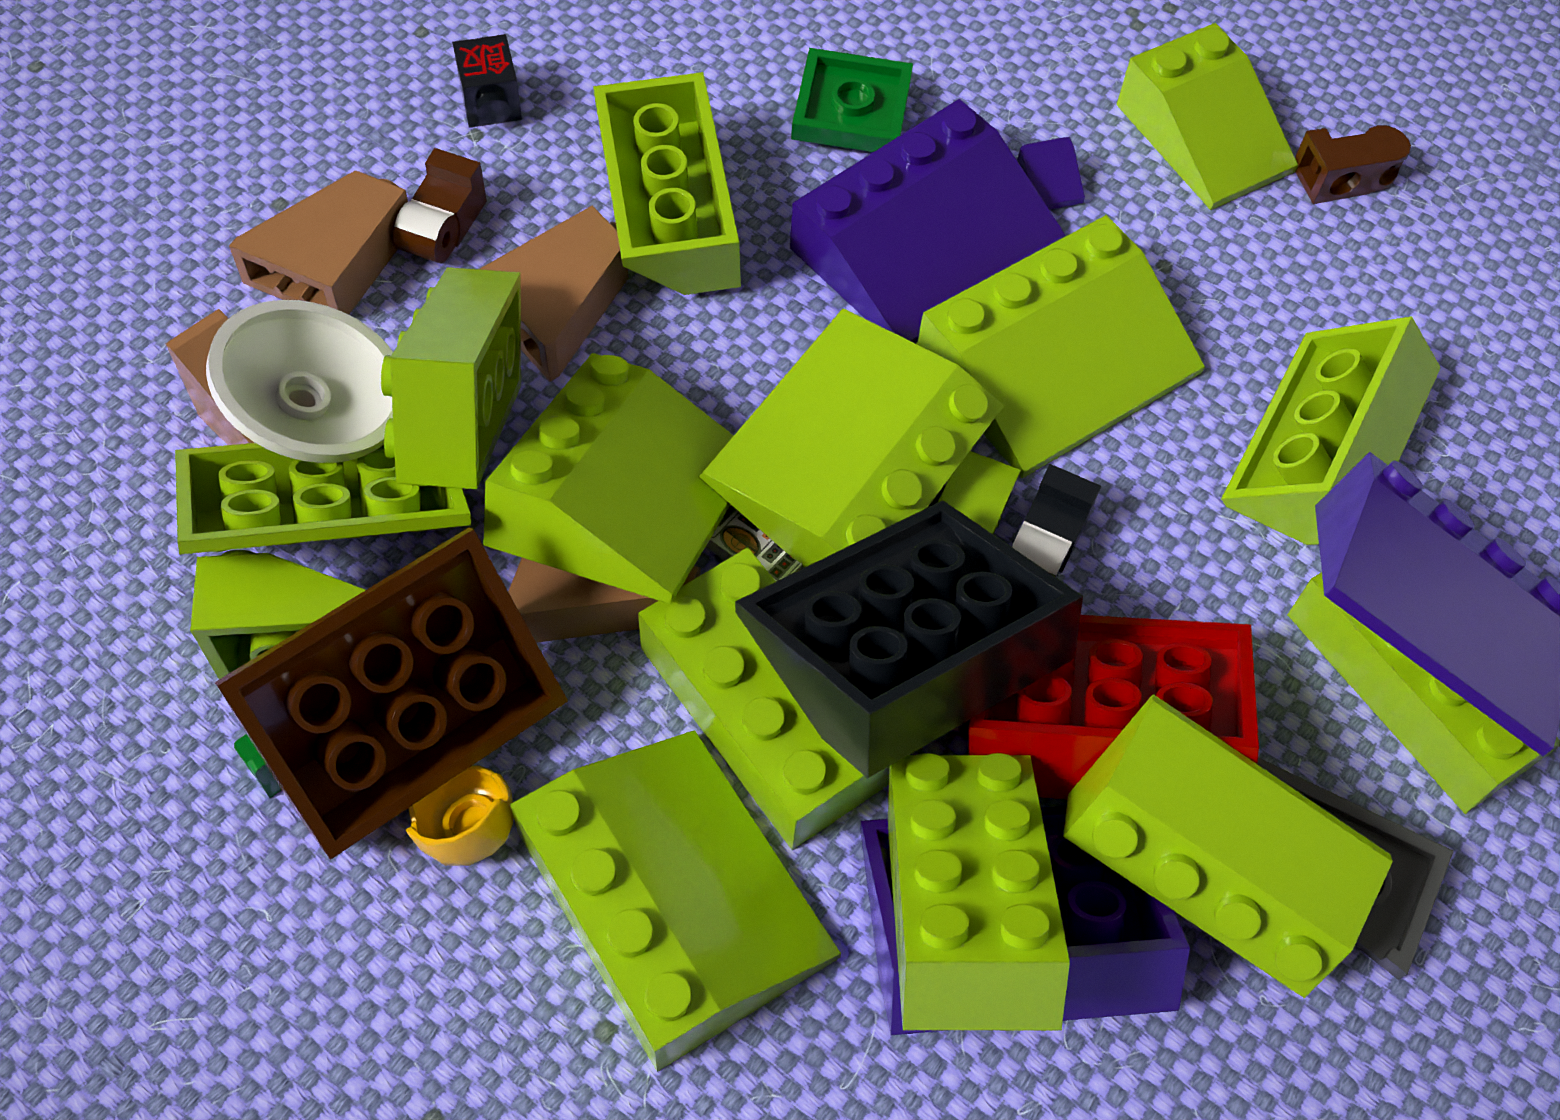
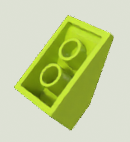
M1216 23L1130 58L1116 105L1210 210L1295 173L1298 167L1297 161L1248 56Z
M230 550L218 556L197 557L190 631L218 679H221L366 589L270 553Z

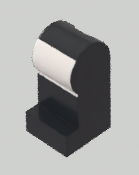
M1049 463L1012 548L1058 578L1059 573H1063L1090 517L1101 485Z

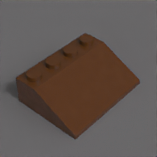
M470 527L214 682L309 833L330 860L568 702L475 530Z

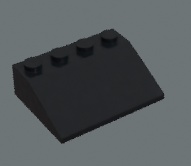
M942 500L735 601V612L821 738L868 779L1074 660L1083 595Z

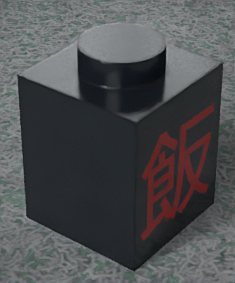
M506 34L452 42L469 128L522 120L517 78Z

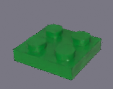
M809 47L792 121L791 139L869 152L878 150L901 135L913 63Z

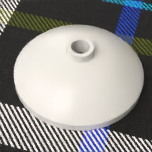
M301 300L262 302L242 309L232 315L218 329L213 338L207 357L206 376L216 405L237 430L253 442L270 451L292 459L317 463H336L357 459L372 453L384 445L386 423L389 418H393L392 397L384 396L381 389L383 359L386 355H392L393 351L371 328L342 311L326 305Z

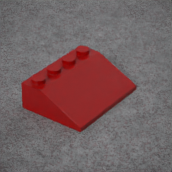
M1081 615L1075 659L970 719L969 755H989L993 753L1030 755L1038 797L1067 800L1071 790L1154 694L1257 764L1259 739L1251 624Z

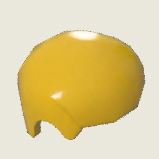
M472 765L408 808L411 827L406 828V833L422 852L445 866H470L495 854L507 841L514 819L510 804L513 803L511 789L499 773H494L492 770L480 765Z

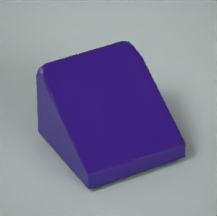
M1070 137L1025 144L1020 148L1017 161L1049 210L1084 203L1085 195L1076 152Z

